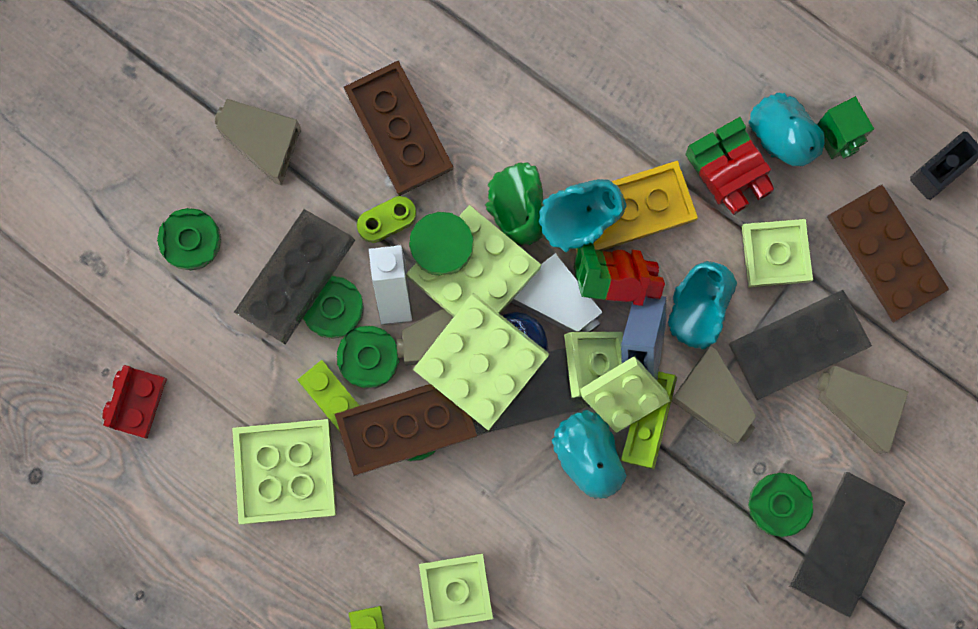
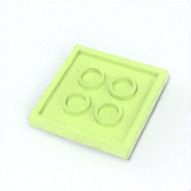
M469 205L459 216L470 227L474 240L473 253L467 265L457 273L437 276L421 270L415 263L406 273V276L453 317L473 293L500 314L541 269V264Z
M473 293L413 370L489 430L550 354Z
M329 419L232 428L238 524L337 516Z

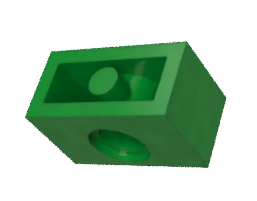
M856 96L827 110L817 123L824 132V147L831 160L840 155L843 159H846L860 151L859 147L868 142L867 136L874 130Z

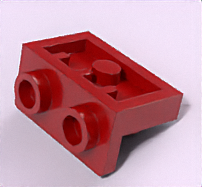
M123 365L122 370L116 373L112 387L115 391L112 400L106 403L102 413V419L105 420L103 426L147 439L167 378Z

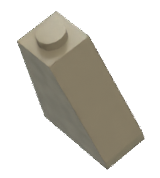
M226 99L224 107H219L216 113V128L222 137L273 182L282 185L301 131L298 120Z
M443 308L403 329V339H397L398 358H404L406 366L417 365L453 319V316Z
M710 346L672 397V402L730 444L734 445L740 440L745 442L755 429L752 422L756 415L718 351Z
M833 366L827 372L823 371L817 384V389L821 390L818 399L874 452L878 454L890 452L908 391L837 366Z

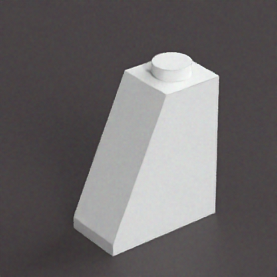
M402 246L369 249L372 282L381 325L412 322L408 278L406 276V260Z
M556 253L541 264V269L510 302L568 333L592 332L600 325L598 319L603 313L592 298L581 297L578 281Z

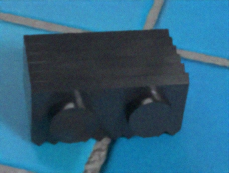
M963 131L910 176V181L926 199L931 200L978 161V143L968 132Z

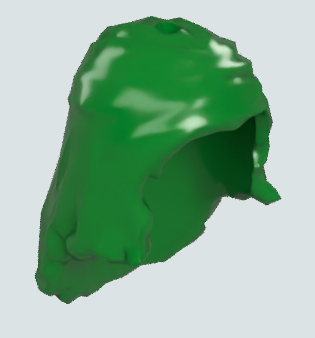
M520 162L505 168L502 172H496L493 179L488 183L490 189L488 191L489 202L485 204L486 210L494 217L500 231L517 245H531L539 241L544 235L542 233V226L539 223V211L544 205L542 183L537 167L530 166L528 162Z

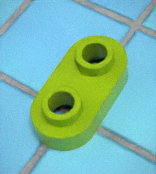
M397 196L362 213L357 221V229L360 236L367 242L377 243L410 227L416 219L415 205L409 198ZM404 207L406 212L404 215L398 216L394 213L395 209ZM369 221H377V228L374 230L368 229L367 224Z

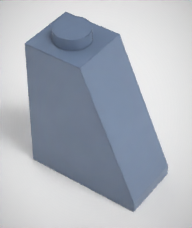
M661 296L660 299L645 297L643 306L633 305L632 302L621 343L622 363L635 356L656 380L658 378L666 327V297Z

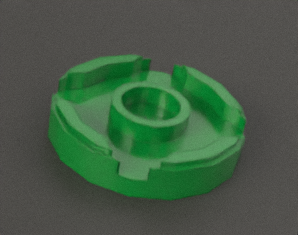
M192 208L177 210L169 215L170 217L160 226L157 237L159 251L167 262L178 269L189 271L204 268L212 262L219 252L221 244L219 227L214 220L203 211Z
M435 212L426 215L416 223L410 233L409 247L413 260L421 270L431 275H450L457 273L467 265L473 253L474 240L470 227L462 218L449 212Z
M327 276L310 284L302 296L300 306L303 320L309 329L320 337L330 339L345 337L349 332L356 329L362 320L364 311L362 296L355 285L347 279L337 276Z
M360 326L349 332L341 340L337 350V365L343 377L352 385L363 389L378 388L388 383L396 374L400 363L394 338L384 329L375 326Z
M775 473L767 475L759 480L750 492L748 506L751 518L758 528L769 535L785 537L797 534L806 528L814 510L812 492L804 481L792 474Z

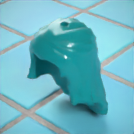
M776 93L775 95L764 97L753 108L748 124L757 137L761 139L762 147L767 153L771 154L772 158L776 157L792 166L803 167L822 155L825 145L824 132L818 124L813 122L811 117H809V113L805 111L804 106L796 98L788 97L785 93Z
M606 179L592 180L569 186L565 190L558 191L556 194H551L549 198L544 199V206L539 211V223L542 226V233L550 245L568 252L570 249L581 248L584 244H589L590 242L593 244L608 227L623 216L627 205L620 188L612 181Z
M712 261L695 265L681 284L675 287L673 295L674 306L669 314L668 326L672 336L676 337L678 342L684 343L688 347L700 348L702 350L717 342L723 329L726 309L737 286L734 274L726 266Z
M583 410L582 413L573 414L567 420H563L559 427L555 429V437L552 439V444L558 459L561 461L560 464L581 491L594 499H606L618 492L625 483L627 475L618 456L614 435L610 431L609 425L597 412L593 413L588 410Z

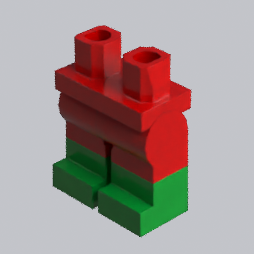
M741 117L720 127L715 131V134L711 132L690 144L685 154L709 191L714 195L717 204L724 203L733 215L744 210L749 205V202L742 193L743 191L751 188L756 198L761 200L770 195L774 190L768 177L771 168L751 141L745 130L746 125Z
M591 242L578 248L573 267L581 297L621 302L632 301L633 305L643 306L645 297L661 298L665 282L663 277H658V263L644 260L640 250L632 249L631 254L625 250L601 251L595 250L594 244Z

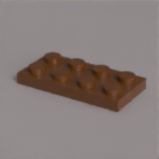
M399 60L344 86V91L398 196L454 170V166Z
M883 184L827 216L893 322L949 290Z
M431 384L335 413L354 477L477 437L471 416Z

